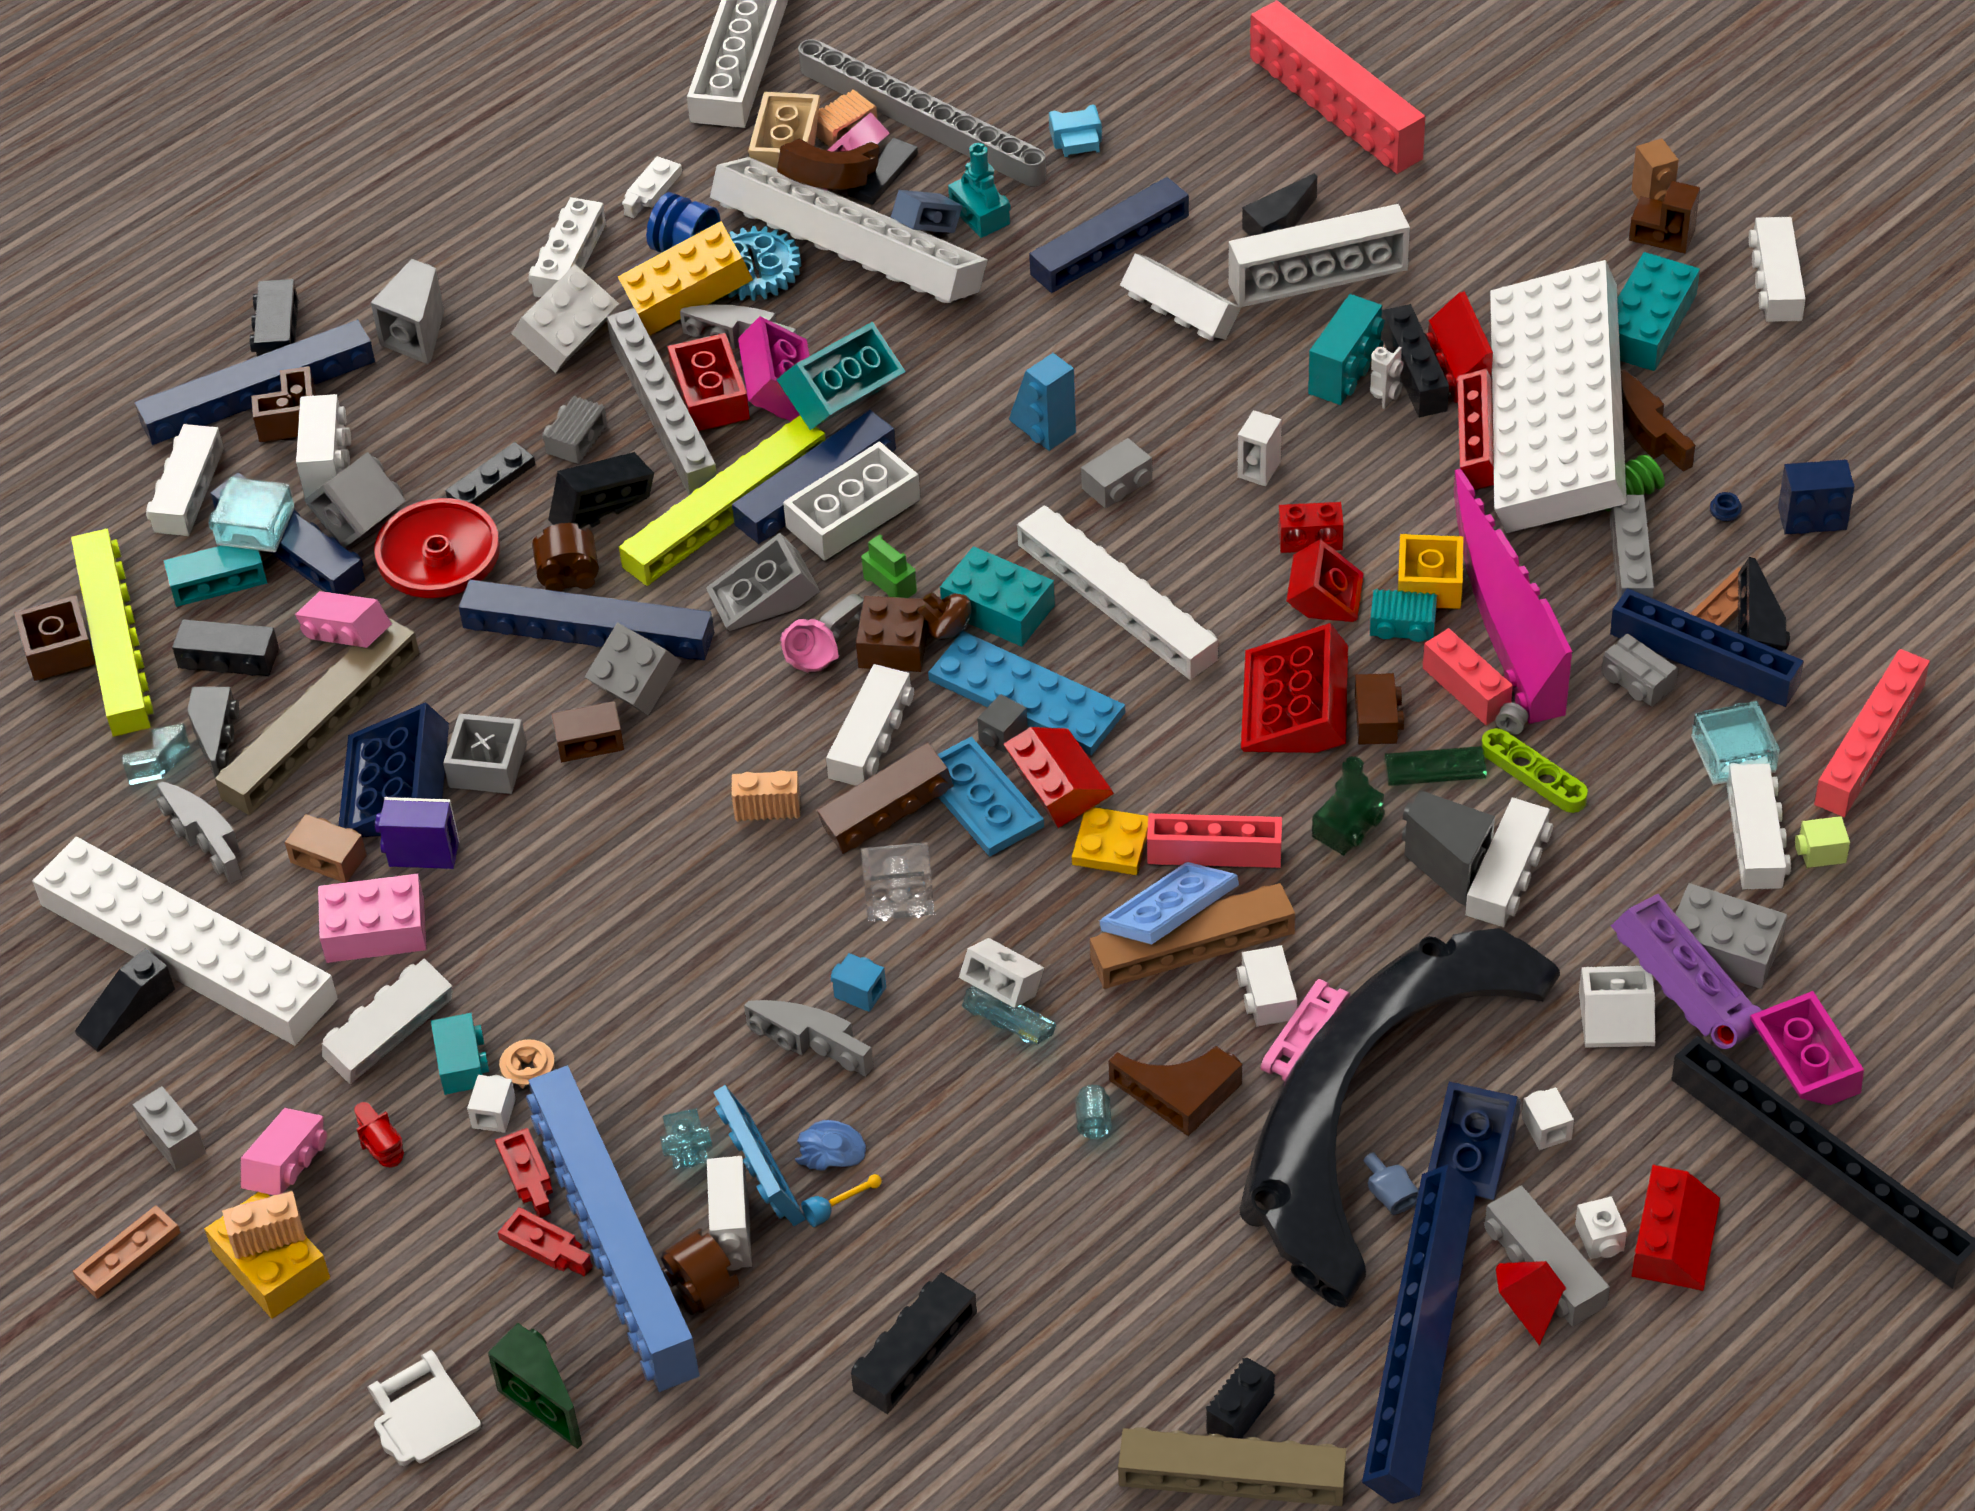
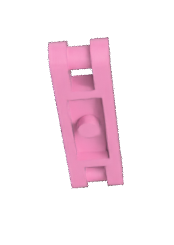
M1318 979L1266 1053L1261 1063V1070L1269 1074L1275 1072L1281 1075L1282 1080L1285 1081L1300 1054L1329 1018L1350 997V992L1341 988L1337 991L1330 988L1328 982ZM1282 1055H1285L1291 1059L1286 1063L1281 1061L1280 1058Z

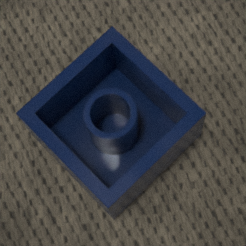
M1847 460L1784 464L1778 502L1784 534L1847 530L1855 487Z

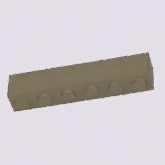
M1144 1427L1134 1429L1123 1428L1118 1464L1119 1486L1342 1506L1346 1448H1339L1332 1444H1321L1319 1446L1305 1445L1291 1440L1272 1442L1263 1441L1256 1437L1238 1439L1227 1438L1220 1434H1209L1207 1436L1193 1435L1179 1430L1159 1432L1151 1431Z

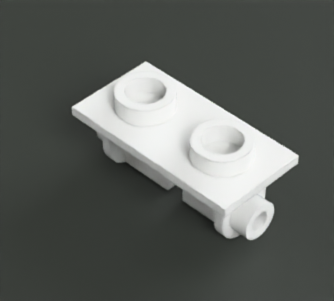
M1400 346L1394 353L1387 351L1384 347H1378L1371 355V370L1373 372L1371 373L1370 392L1375 398H1382L1383 409L1388 406L1392 399L1396 400L1402 390L1400 374L1404 363L1401 361L1402 347Z

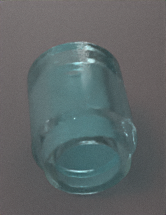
M1088 1085L1083 1087L1075 1099L1077 1131L1087 1138L1098 1139L1109 1133L1112 1128L1110 1097L1101 1086Z

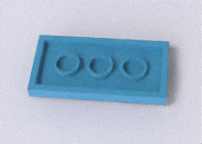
M972 736L937 754L947 766L954 784L952 788L948 789L945 794L938 798L989 857L1044 827V818Z
M726 1085L714 1091L719 1102L715 1109L725 1125L728 1124L732 1132L729 1133V1136L739 1151H743L746 1157L743 1159V1163L753 1178L756 1176L760 1183L756 1186L760 1195L767 1204L770 1203L780 1219L785 1216L793 1226H796L806 1218L752 1116Z

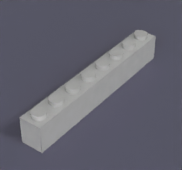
M635 308L607 316L611 344L688 495H691L694 490L702 487L717 475L716 464Z

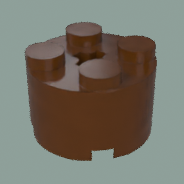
M560 523L545 528L543 530L544 535L538 539L536 536L533 539L532 549L538 581L545 586V590L562 592L563 589L572 587L588 589L595 584L599 565L594 535L589 529L586 528V531L579 529L578 524Z
M698 1228L662 1253L661 1260L664 1267L661 1270L670 1287L676 1285L683 1295L681 1301L691 1315L698 1311L703 1313L739 1288L737 1275L735 1274L730 1278L727 1272V1267L732 1265L728 1257L710 1234L706 1233L702 1236L701 1228Z

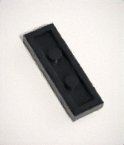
M893 137L879 153L876 171L867 175L865 185L849 188L848 196L873 205L918 155V147Z

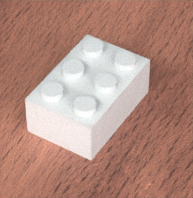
M574 264L521 317L511 334L556 373L607 321V316L612 315L619 303Z
M337 394L300 398L296 464L305 499L350 465L349 450L346 449V446L351 445V432L349 427H344V424H346V410L344 406L339 405Z

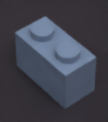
M898 190L891 218L913 230L955 233L962 205L940 193Z

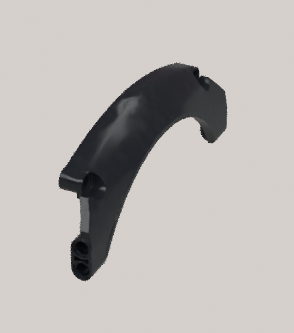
M1500 928L1453 934L1447 943L1436 937H1425L1417 945L1378 971L1357 989L1329 1018L1298 1057L1280 1088L1262 1128L1250 1164L1239 1209L1242 1219L1247 1224L1255 1227L1265 1225L1280 1256L1292 1263L1290 1269L1294 1277L1330 1304L1340 1308L1347 1307L1366 1277L1364 1260L1351 1234L1342 1207L1337 1182L1335 1155L1337 1125L1342 1102L1351 1078L1361 1060L1374 1043L1388 1030L1409 1016L1431 1006L1456 999L1477 996H1507L1543 1002L1560 976V970L1552 961L1523 940L1514 937ZM1255 1201L1260 1202L1265 1210L1259 1208Z

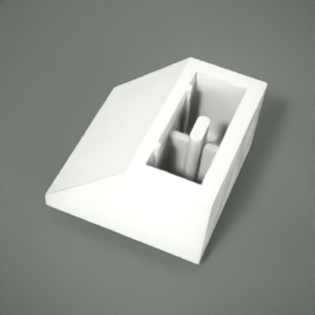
M1642 966L1582 967L1579 998L1585 1048L1655 1046V993L1652 974L1646 972Z

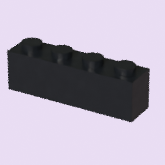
M1408 304L1382 310V318L1385 320L1381 337L1387 350L1391 353H1394L1399 346L1402 347L1401 361L1404 364L1400 378L1418 417L1447 412L1449 384L1412 305Z
M942 1272L933 1282L928 1281L921 1289L917 1300L910 1307L906 1306L903 1308L892 1328L888 1332L884 1331L875 1341L874 1348L867 1356L860 1357L855 1362L851 1370L853 1392L888 1415L977 1314L976 1294Z

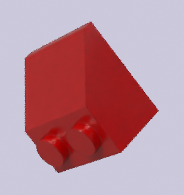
M1320 539L1293 555L1286 601L1307 618L1354 622L1358 620L1364 573Z

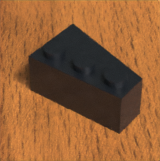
M635 452L557 471L548 520L552 525L574 523L578 524L579 529L587 525L593 528L599 525V519L613 511L619 514L649 498L654 472Z

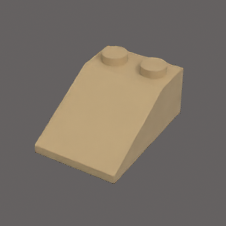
M764 92L748 150L749 157L777 169L780 147L800 138L815 146L820 95Z

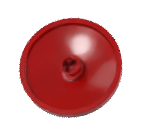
M437 498L417 502L394 514L379 531L375 541L374 552L381 576L394 589L415 597L441 598L465 591L469 580L482 581L491 572L498 560L500 541L493 519L483 509L459 499Z

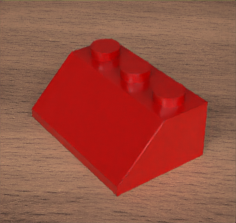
M1465 291L1459 292L1429 319L1428 333H1425L1449 384V392L1455 403H1458L1457 376L1487 369L1491 377L1493 351Z
M1030 727L1003 744L1014 766L1057 828L1062 827L1114 794L1069 729Z
M1652 1165L1631 1277L1704 1291L1720 1198L1688 1171Z

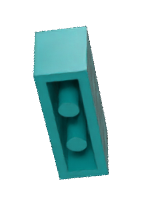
M217 546L163 560L176 607L268 584L259 550Z

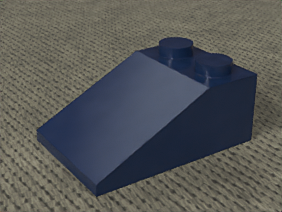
M1449 1081L1428 1172L1449 1164L1477 1186L1476 1197L1495 1201L1515 1137L1522 1102L1518 1096Z

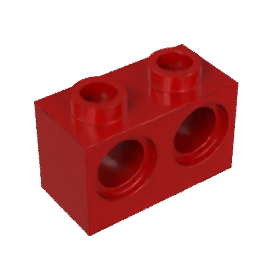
M1341 502L1279 505L1278 534L1280 553L1299 552L1320 539L1335 551L1343 550L1344 523Z

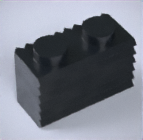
M1242 1358V1363L1238 1364L1237 1369H1234V1374H1230V1379H1227L1226 1384L1222 1385V1390H1218V1395H1215L1214 1400L1210 1401V1406H1206L1207 1434H1220L1227 1438L1242 1439L1274 1397L1275 1374L1249 1358Z

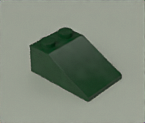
M517 1323L488 1352L497 1391L578 1449L582 1445L575 1409L546 1346L547 1342L535 1329L528 1330Z

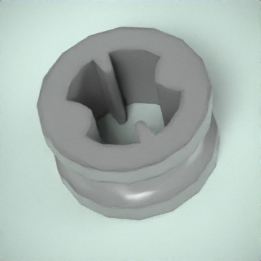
M1505 703L1501 707L1495 722L1500 729L1516 735L1522 732L1529 715L1519 704Z

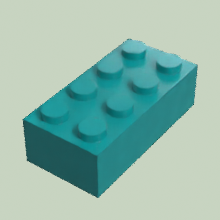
M1643 252L1617 298L1620 361L1648 370H1656L1697 295L1700 268Z
M872 321L796 363L776 380L809 430H812L884 389L906 371Z

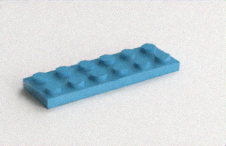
M964 631L961 632L928 672L929 681L985 707H988L1000 694L1027 708V726L1069 729L1084 752L1091 756L1125 714V704Z

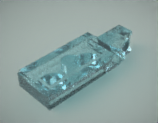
M971 986L966 990L962 1003L963 1008L974 1016L981 1015L996 1027L1007 1029L1019 1035L1021 1040L1037 1045L1054 1034L1055 1022L1023 1005L1014 1008L975 986Z

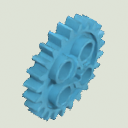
M752 226L750 232H747L743 227L740 229V234H736L733 231L729 232L733 243L753 278V281L728 293L730 298L739 294L740 300H743L746 295H750L752 301H755L757 295L767 299V293L771 292L774 295H778V288L787 290V282L795 283V275H800L801 257L799 247L795 246V240H788L787 233L779 236L778 229L769 233L767 226L761 231H757L756 226ZM748 248H751L755 266L756 269L759 271L760 278H757L755 275L752 259L748 253Z

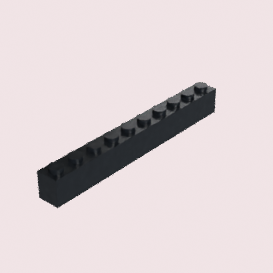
M1697 1035L1675 1055L1671 1078L1674 1083L1953 1289L1975 1268L1974 1237Z

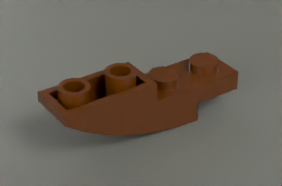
M1626 370L1621 371L1623 419L1635 440L1653 459L1664 454L1683 472L1693 467L1696 445L1688 436L1683 435L1675 428L1669 419L1663 417L1664 403L1658 396L1653 395L1637 378H1634Z

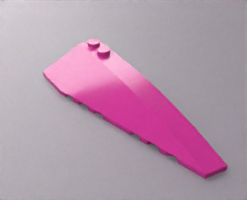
M1457 469L1454 475L1453 492L1459 536H1463L1464 560L1485 628L1504 669V678L1513 685L1515 703L1527 711L1529 715L1527 721L1529 724L1565 716L1572 650L1546 598L1539 600V587L1536 583L1530 584L1529 572L1526 567H1519L1518 555L1501 529L1494 530L1495 520L1491 514L1485 515L1484 503L1480 498L1475 499L1474 488L1463 471Z

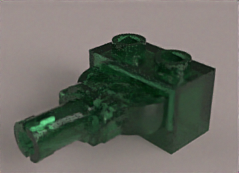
M1350 756L1346 758V762L1342 763V777L1335 783L1337 791L1312 816V837L1343 856L1352 847H1357L1362 842L1365 833L1372 826L1376 827L1379 825L1385 815V810L1383 809L1384 794L1369 784L1368 776L1362 773L1364 763L1356 756Z

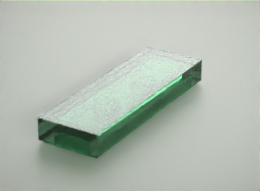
M1482 746L1384 754L1388 786L1486 779L1487 775Z

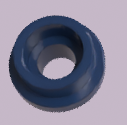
M1719 493L1710 503V512L1716 519L1731 521L1738 518L1741 514V503L1733 493Z

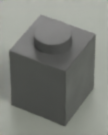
M1000 694L977 718L979 739L985 745L995 747L1005 753L1007 750L1003 744L1028 729L1027 708Z

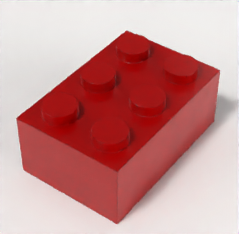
M726 333L667 346L671 373L677 391L698 431L750 419L747 392Z

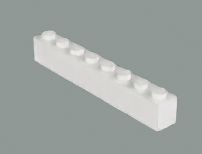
M1044 505L1017 524L1018 546L1189 680H1192L1218 661V639L1212 631L1205 630L1194 621L1190 614L1184 613L1174 606L1168 597L1162 596L1152 589L1146 580L1134 575L1124 563L1112 558L1103 547L1097 546L1090 541L1081 530L1075 529L1068 524L1059 513H1054Z

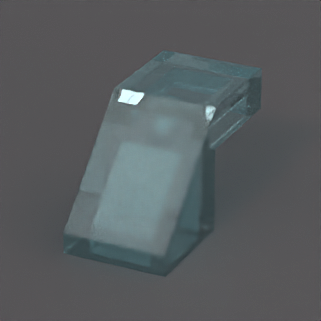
M184 723L152 729L154 749L122 755L123 766L129 785L162 779L191 749Z

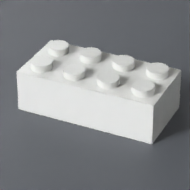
M879 441L785 500L783 505L786 528L825 561L920 500L919 476Z

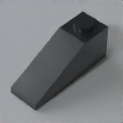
M1313 173L1242 207V229L1249 236L1294 227L1317 198L1318 176Z
M1749 557L1738 572V634L1779 651L1787 650L1790 642V633L1786 631V617L1757 560Z
M146 948L118 970L76 1028V1035L97 1052L102 1050L175 990L168 966Z

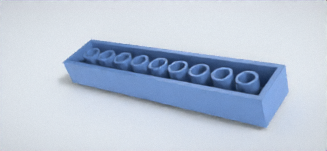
M568 1065L529 1079L531 1094L526 1095V1099L533 1114L531 1115L534 1129L537 1135L541 1134L544 1139L542 1144L548 1160L554 1161L556 1166L554 1172L561 1188H566L568 1193L566 1199L573 1215L577 1213L580 1220L578 1226L585 1242L589 1241L591 1244L590 1252L597 1269L601 1268L604 1276H602L605 1288L610 1297L614 1296L616 1300L615 1309L621 1324L626 1323L629 1332H627L634 1353L639 1352L641 1356L640 1365L646 1380H654L658 1391L661 1392L699 1377L692 1335Z

